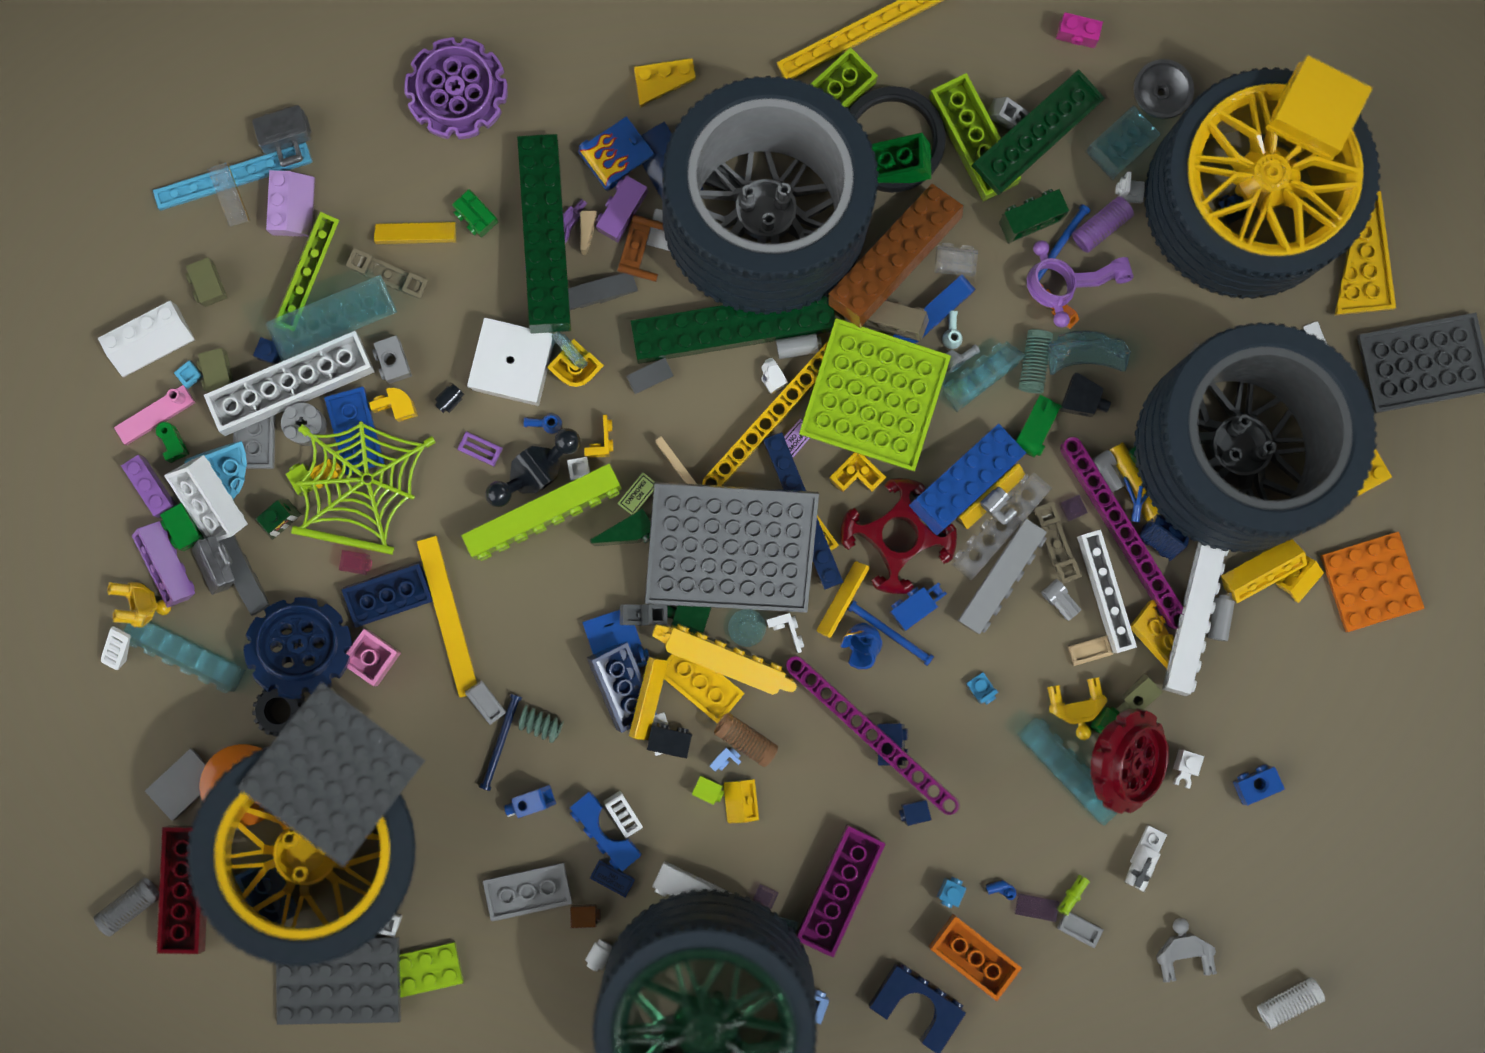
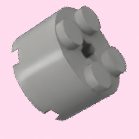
M302 402L288 406L281 418V428L288 439L302 446L312 445L311 438L309 436L305 437L298 431L304 420L307 422L305 426L311 430L312 434L326 433V419L317 408Z

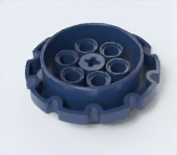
M296 597L291 604H288L286 600L278 601L265 608V617H256L249 626L246 636L251 642L244 645V657L249 670L255 669L252 673L253 678L263 689L268 692L278 689L280 697L301 699L305 692H309L312 695L320 683L331 688V679L334 677L341 678L350 662L349 655L345 654L352 646L348 626H341L343 618L333 607L328 604L319 607L316 599ZM306 628L313 629L311 632L308 633L303 632V630ZM284 630H292L290 634H282ZM318 643L324 644L321 648L314 647ZM275 647L282 648L279 652L272 651ZM307 661H314V664L311 666L305 665ZM286 663H293L290 668L283 667Z

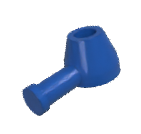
M548 414L543 419L524 417V427H543L547 433L555 434L561 430L562 420L556 414ZM550 419L555 420V424L552 426L548 425Z

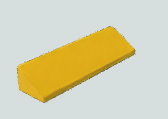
M456 222L376 224L374 242L376 244L456 242Z
M1019 463L1014 465L957 517V520L965 529H969L987 512L981 506L980 501L992 490L1000 487L1008 493L1025 477Z
M857 561L853 563L817 628L818 633L827 638L832 637L866 576L869 566Z
M654 657L648 658L629 736L633 739L649 740L668 660Z

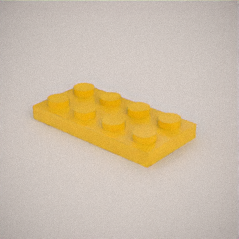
M673 654L667 659L668 664L664 679L717 724L745 694L718 672Z

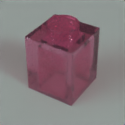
M342 550L339 570L367 575V571H370L372 567L370 555Z

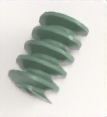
M525 705L518 722L519 730L522 731L527 727L526 732L528 734L534 730L535 737L542 733V740L549 736V742L553 743L561 732L564 720L560 724H558V717L550 721V714L542 718L543 711L535 715V708L533 707L528 712V705Z

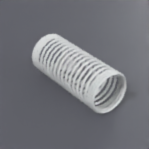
M1310 977L1303 981V983L1300 982V985L1297 984V986L1290 988V990L1287 989V992L1284 991V993L1278 994L1277 997L1274 996L1271 1000L1268 999L1267 1002L1259 1004L1257 1009L1267 1027L1272 1030V1028L1278 1027V1024L1281 1025V1022L1284 1023V1020L1288 1021V1019L1291 1020V1017L1294 1018V1015L1297 1016V1013H1304V1010L1307 1011V1008L1310 1009V1006L1313 1008L1314 1005L1317 1006V1003H1323L1325 996L1318 983Z

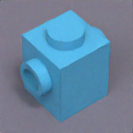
M951 877V880L944 878L937 897L941 899V904L952 908L953 905L959 907L967 889L962 885L963 881L955 877Z

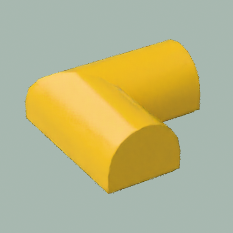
M853 453L829 477V480L837 489L844 492L858 478L873 492L886 479V476L865 456Z

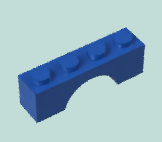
M589 791L570 807L572 810L570 814L576 822L581 821L585 826L583 830L589 838L594 837L598 842L596 844L597 848L603 854L607 853L610 856L611 860L609 862L616 870L620 869L623 872L642 853L629 838L614 840L603 833L599 825V815L603 806L593 793Z

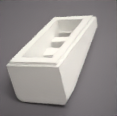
M112 626L101 656V662L115 670H119L127 661L131 635Z
M621 791L603 801L625 838L643 828ZM620 800L622 801L621 803L617 804V805L614 806L613 808L611 807L613 804L617 803L618 801H620ZM623 807H626V810L622 811L618 815L615 814V812H617L618 810L622 809ZM628 814L631 815L626 820L620 822V819H622L623 817L627 816ZM635 821L634 825L625 830L624 826Z

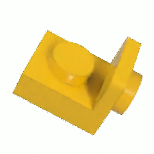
M327 460L325 471L318 480H325L329 476L332 469V460ZM337 461L331 479H338L342 472V468ZM323 463L314 467L310 474L312 479L320 473ZM324 484L316 485L318 489L325 487Z

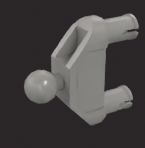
M1175 919L1173 929L1178 933V936L1170 937L1156 955L1158 964H1161L1163 982L1176 981L1173 966L1175 960L1197 956L1201 957L1204 975L1217 974L1213 957L1216 953L1215 947L1191 933L1186 934L1189 929L1186 919Z

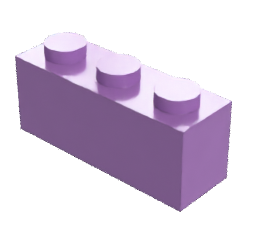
M627 175L624 180L621 179L618 182L616 194L614 197L610 196L605 205L607 209L604 214H599L595 222L598 232L617 243L648 193L646 186Z
M137 455L121 465L154 517L161 518V513L176 506L174 500L145 457Z

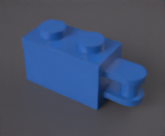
M939 582L927 591L924 587L920 590L916 587L908 593V599L905 601L899 599L891 605L893 610L890 611V614L903 631L912 627L938 607L935 602L947 594L946 591L943 592L939 587L941 585ZM931 591L937 596L934 600L929 595Z

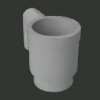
M1000 487L992 490L980 501L981 506L1003 525L1007 524L1017 514L1013 508L1005 515L1000 511L1010 499L1009 495Z

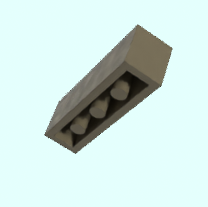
M886 300L862 326L921 341L929 318L927 312L920 307L911 308L901 302L892 303Z

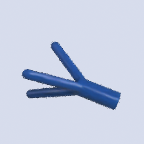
M1124 477L1123 480L1134 504L1131 521L1140 522L1142 504L1148 497L1146 493L1142 497L1143 486H1139L1136 499L1127 477Z

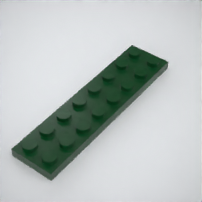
M1078 69L971 166L999 196L1095 109L1105 97Z

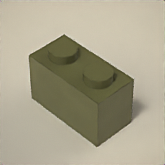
M209 257L186 266L188 271L186 277L188 282L194 286L195 291H193V295L197 303L200 302L203 306L207 307L228 298L215 263Z
M219 348L198 354L197 366L199 371L203 373L204 379L201 380L204 391L209 393L234 382L226 350Z

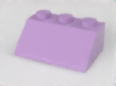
M269 170L266 230L271 235L309 237L313 224L314 177L291 171Z

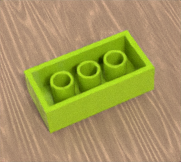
M850 47L811 84L816 88L823 89V92L827 94L830 93L834 99H838L844 107L849 109L876 84L878 75Z

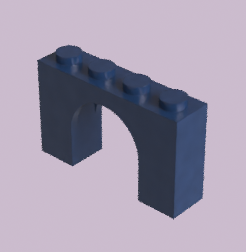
M895 963L868 1004L869 1008L887 1020L904 996L911 993H920L927 996L933 1002L934 1017L920 1038V1041L933 1052L941 1053L966 1014L965 1010L962 1009L964 1005L954 998L952 1001L945 997L946 993L940 988L936 987L934 990L928 986L929 981L919 975L918 978L911 974L912 970L906 965L901 964L899 966Z

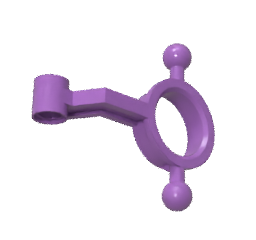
M1040 240L1034 244L1033 251L1040 257L1041 262L1031 268L1026 282L1031 296L1037 302L1046 307L1054 308L1056 313L1053 319L1054 324L1057 327L1063 328L1069 324L1070 317L1063 311L1062 306L1072 299L1076 288L1100 286L1111 279H1115L1116 283L1122 284L1131 281L1134 276L1127 257L1117 258L1096 272L1074 273L1073 269L1064 261L1048 258L1049 245L1046 241ZM1042 269H1052L1060 273L1067 283V293L1057 296L1046 291L1039 282L1038 272Z

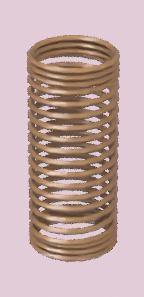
M726 713L721 718L714 730V735L720 737V739L722 738L723 741L725 740L726 743L728 742L729 745L731 744L732 747L734 746L735 749L737 748L738 751L740 750L741 753L743 752V754L758 762L762 767L768 766L778 751V745L772 743V741H769V739L730 713ZM733 725L732 729L730 730V732H729L728 735L726 736L727 732L729 731V729H730L731 726ZM736 727L735 731L733 732V734L731 735V737L728 739V737L730 736V734L732 733V731H733L734 728ZM739 729L738 733L736 734V736L734 737V739L731 741V739L733 738V736L735 735V733H736L737 730ZM742 731L741 735L739 736V738L737 739V741L734 743V741L736 740V738L738 737V735H739L740 732Z

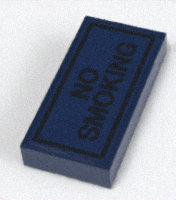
M602 860L598 861L590 876L591 880L625 898L635 881V878L620 870H616L613 866Z

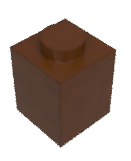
M597 904L572 905L570 907L571 928H593L597 926V922H601V911L597 909Z

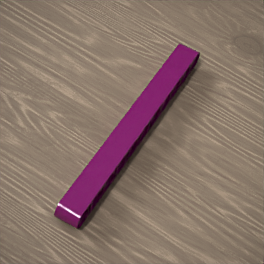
M1076 437L1066 439L1060 446L1063 457L1152 600L1154 599L1156 607L1166 624L1171 629L1177 630L1178 625L1174 623L1175 615L1180 616L1182 614L1183 606L1081 441ZM1067 443L1074 444V452H1070L1067 449ZM1078 460H1083L1085 462V469H1080L1078 467ZM1089 477H1093L1096 480L1095 487L1089 485ZM1100 494L1106 496V504H1102L1099 501ZM1111 511L1117 514L1116 521L1110 519L1109 513ZM1122 528L1126 529L1128 532V537L1126 539L1122 538L1120 535V530ZM1132 546L1138 548L1139 553L1137 556L1131 553ZM1143 563L1149 566L1148 573L1142 571L1141 566ZM1154 580L1158 581L1160 584V588L1158 591L1154 590L1152 587V583ZM1165 597L1168 598L1171 602L1169 608H1166L1163 605V600Z
M796 656L788 659L786 664L788 672L941 812L946 815L958 812L960 809L959 800L808 662ZM800 661L801 669L795 672L792 668L793 663ZM811 674H814L817 678L814 685H809L807 682V678ZM825 688H830L832 692L831 697L828 699H824L822 696ZM844 701L847 709L845 712L840 713L837 705ZM856 715L862 718V723L858 727H855L852 723ZM871 729L877 731V738L873 741L869 740L867 736ZM886 743H890L893 747V751L889 755L883 752V746ZM901 757H905L908 760V766L905 769L898 766V760ZM916 771H921L924 775L921 783L915 782L913 778ZM932 785H936L939 788V795L937 797H932L929 794V788ZM951 799L954 801L955 808L953 811L945 809L944 804L946 800Z

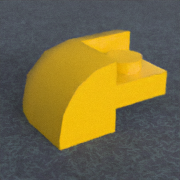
M573 339L565 347L566 349L548 365L547 369L566 385L578 387L588 383L604 365Z

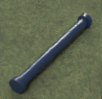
M510 694L511 701L486 774L479 788L491 791L492 787L490 784L517 705L522 700L520 696Z

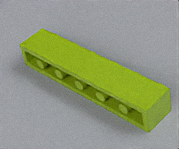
M322 212L317 215L274 320V326L291 333L295 331L339 223L338 219Z

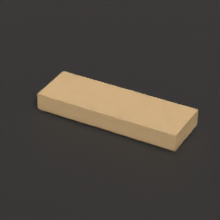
M662 436L656 440V445L685 484H697Z

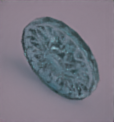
M743 609L731 617L728 631L731 639L736 644L750 647L763 639L766 625L763 617L758 612L751 609Z

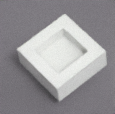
M587 457L567 460L571 481L590 473Z

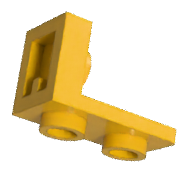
M607 414L603 415L604 447H601V444H589L588 448H584V454L587 458L610 457V452L614 451L613 439L609 440V432L613 431L612 419L608 420Z

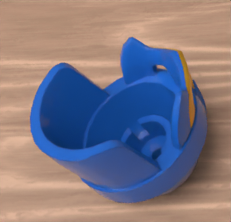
M859 623L854 625L844 635L841 648L850 647L852 650L848 661L850 666L857 669H869L874 665L883 644L880 633L876 628L867 623Z

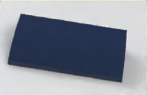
M665 121L641 135L655 154L644 162L642 166L662 201L663 162L667 144L670 142L672 134Z
M420 561L345 586L341 590L355 628L433 602Z
M624 642L587 657L614 726L621 733L631 729L643 681L629 644Z

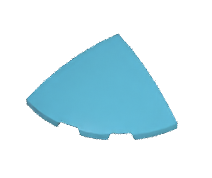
M242 441L221 446L185 460V463L204 455L210 462L216 475L221 479L228 494L233 499L239 494L245 480L247 467L246 452Z

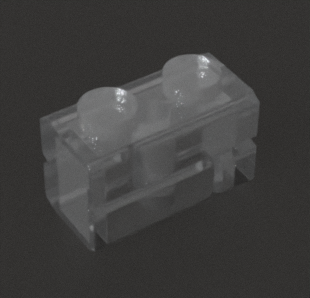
M942 243V246L938 245L936 250L934 272L974 277L977 268L978 250H974V247L969 245L957 248L954 247V244Z

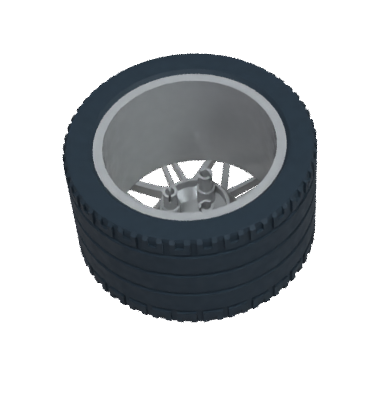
M755 76L751 79L744 78L741 81H732L731 84H724L720 89L712 90L711 94L707 93L701 101L698 100L695 103L694 107L688 109V113L682 116L681 123H677L674 133L671 134L670 142L667 144L664 156L663 230L667 247L671 252L673 260H676V266L681 269L684 277H688V281L697 287V290L704 292L705 296L714 298L715 302H721L723 306L734 307V310L737 311L741 309L746 313L748 311L755 312V314H770L773 312L781 314L782 311L787 313L791 312L792 309H802V306L805 305L810 306L812 302L821 300L822 296L826 297L852 267L855 266L863 248L877 196L878 171H876L875 152L872 151V143L867 139L866 131L862 130V124L858 123L856 116L851 114L850 110L841 104V101L834 99L833 95L823 92V89L816 88L810 83L808 85L802 83L801 80H792L793 78L786 79L781 78V76L759 78V76ZM764 151L772 180H751L754 152ZM770 152H777L796 158L780 179ZM749 153L744 181L725 162L736 156ZM798 162H803V166L790 185L784 183ZM719 166L724 168L742 188H735L717 168ZM807 166L817 173L824 182V184L795 187ZM714 172L729 191H703L700 189L710 174ZM829 191L831 195L830 199L806 212L796 205L794 198ZM702 199L735 201L736 208L730 214L722 216L707 210ZM834 205L835 212L825 224L811 219ZM801 224L817 228L818 230L813 232L803 229ZM735 225L730 232L726 230L727 228ZM787 232L798 239L786 244H780L779 237ZM745 233H747L748 235L757 238L758 240L757 243L744 240L741 237ZM766 240H771V245H767Z

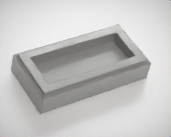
M482 680L465 691V694L489 725L506 713L505 709Z
M1071 912L1069 916L1063 915L1057 927L1062 932L1093 948L1096 947L1104 931Z

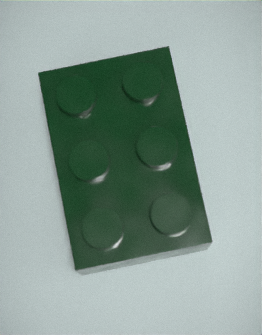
M1049 189L1043 192L1042 196L1037 199L1031 197L1023 201L1024 204L1021 206L1012 205L1005 209L999 225L1008 244L1058 223L1065 218L1070 210L1060 189L1055 191Z

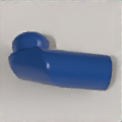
M1004 880L986 885L988 895L999 892L1008 900H1013L1016 897L1014 886Z

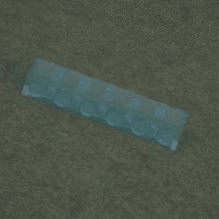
M149 622L142 628L133 627L130 623H127L124 632L131 635L130 646L134 648L140 646L144 648L143 652L147 655L162 657L161 661L170 666L175 664L181 667V672L188 675L193 673L199 676V681L206 684L211 682L217 685L216 689L227 694L228 691L235 692L246 669L152 622Z
M1033 718L1016 735L1101 825L1105 826L1117 813L1103 807V801L1097 798L1090 775L1091 770L1084 763L1081 765L1076 760L1078 756L1070 748L1066 750L1062 745L1064 741L1056 733L1054 735L1051 734L1048 730L1049 725L1042 718L1040 720Z

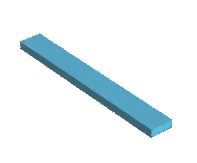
M307 143L299 144L303 160L286 167L280 166L277 151L229 166L236 186L269 177V170L288 171L313 163ZM294 146L282 149L284 158L296 155ZM225 167L155 189L153 193L157 207L161 211L236 186L229 168Z

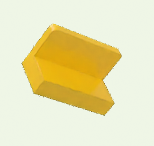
M1306 556L1307 565L1276 582V585L1288 592L1297 603L1304 598L1324 574L1317 561Z
M755 779L724 782L727 822L745 823L759 820Z

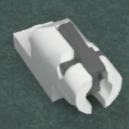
M1149 825L1146 826L1130 860L1132 865L1127 873L1125 883L1131 886L1135 885V888L1143 892L1145 891L1161 855L1159 851L1167 834Z

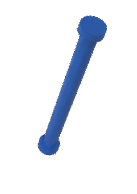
M1080 204L1078 207L1079 211L1048 254V258L1057 257L1086 214H1089L1091 210L1086 205ZM1042 269L1038 272L1039 281L1048 269Z
M855 600L848 608L849 612L853 611L923 660L926 666L930 664L934 658L932 654L928 655L857 605L858 602Z

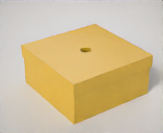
M1307 55L1302 62L1297 64L1265 129L1331 162L1342 150L1373 88Z

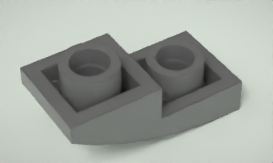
M663 358L626 377L634 394H637L674 375L666 359Z

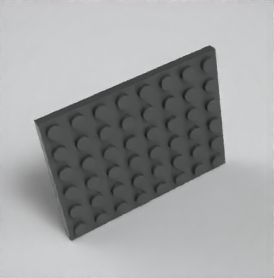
M654 482L645 604L808 612L819 493Z

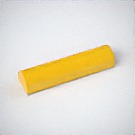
M1122 442L1109 451L1114 455L1117 462L1116 467L1122 477H1127L1137 499L1139 486H1142L1143 482L1141 477L1138 476L1139 469L1136 468V464L1131 459L1127 447ZM1143 488L1142 497L1147 492L1145 488ZM1150 497L1145 500L1141 508V513L1146 521L1159 514L1156 506L1153 507L1151 504L1152 500Z

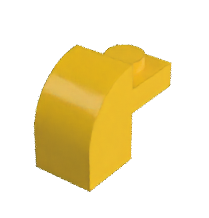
M387 388L388 397H385V395L373 398L374 401L369 402L370 408L374 413L392 408L394 417L398 422L418 416L413 400L404 391L397 388Z

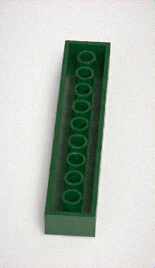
M558 135L517 136L530 333L571 331Z
M827 295L826 297L822 296L818 302H812L810 306L805 305L802 306V309H792L791 312L787 313L782 311L781 314H776V312L755 314V312L751 311L746 313L741 309L737 311L734 310V307L721 305L631 320L637 361L638 364L659 361L663 358L672 359L774 342L777 339L828 333L831 332L835 321L834 310L829 306V295Z

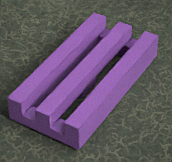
M466 431L457 450L495 467L503 448ZM469 437L495 449L496 453H492L466 440ZM464 445L493 457L492 461L463 448Z

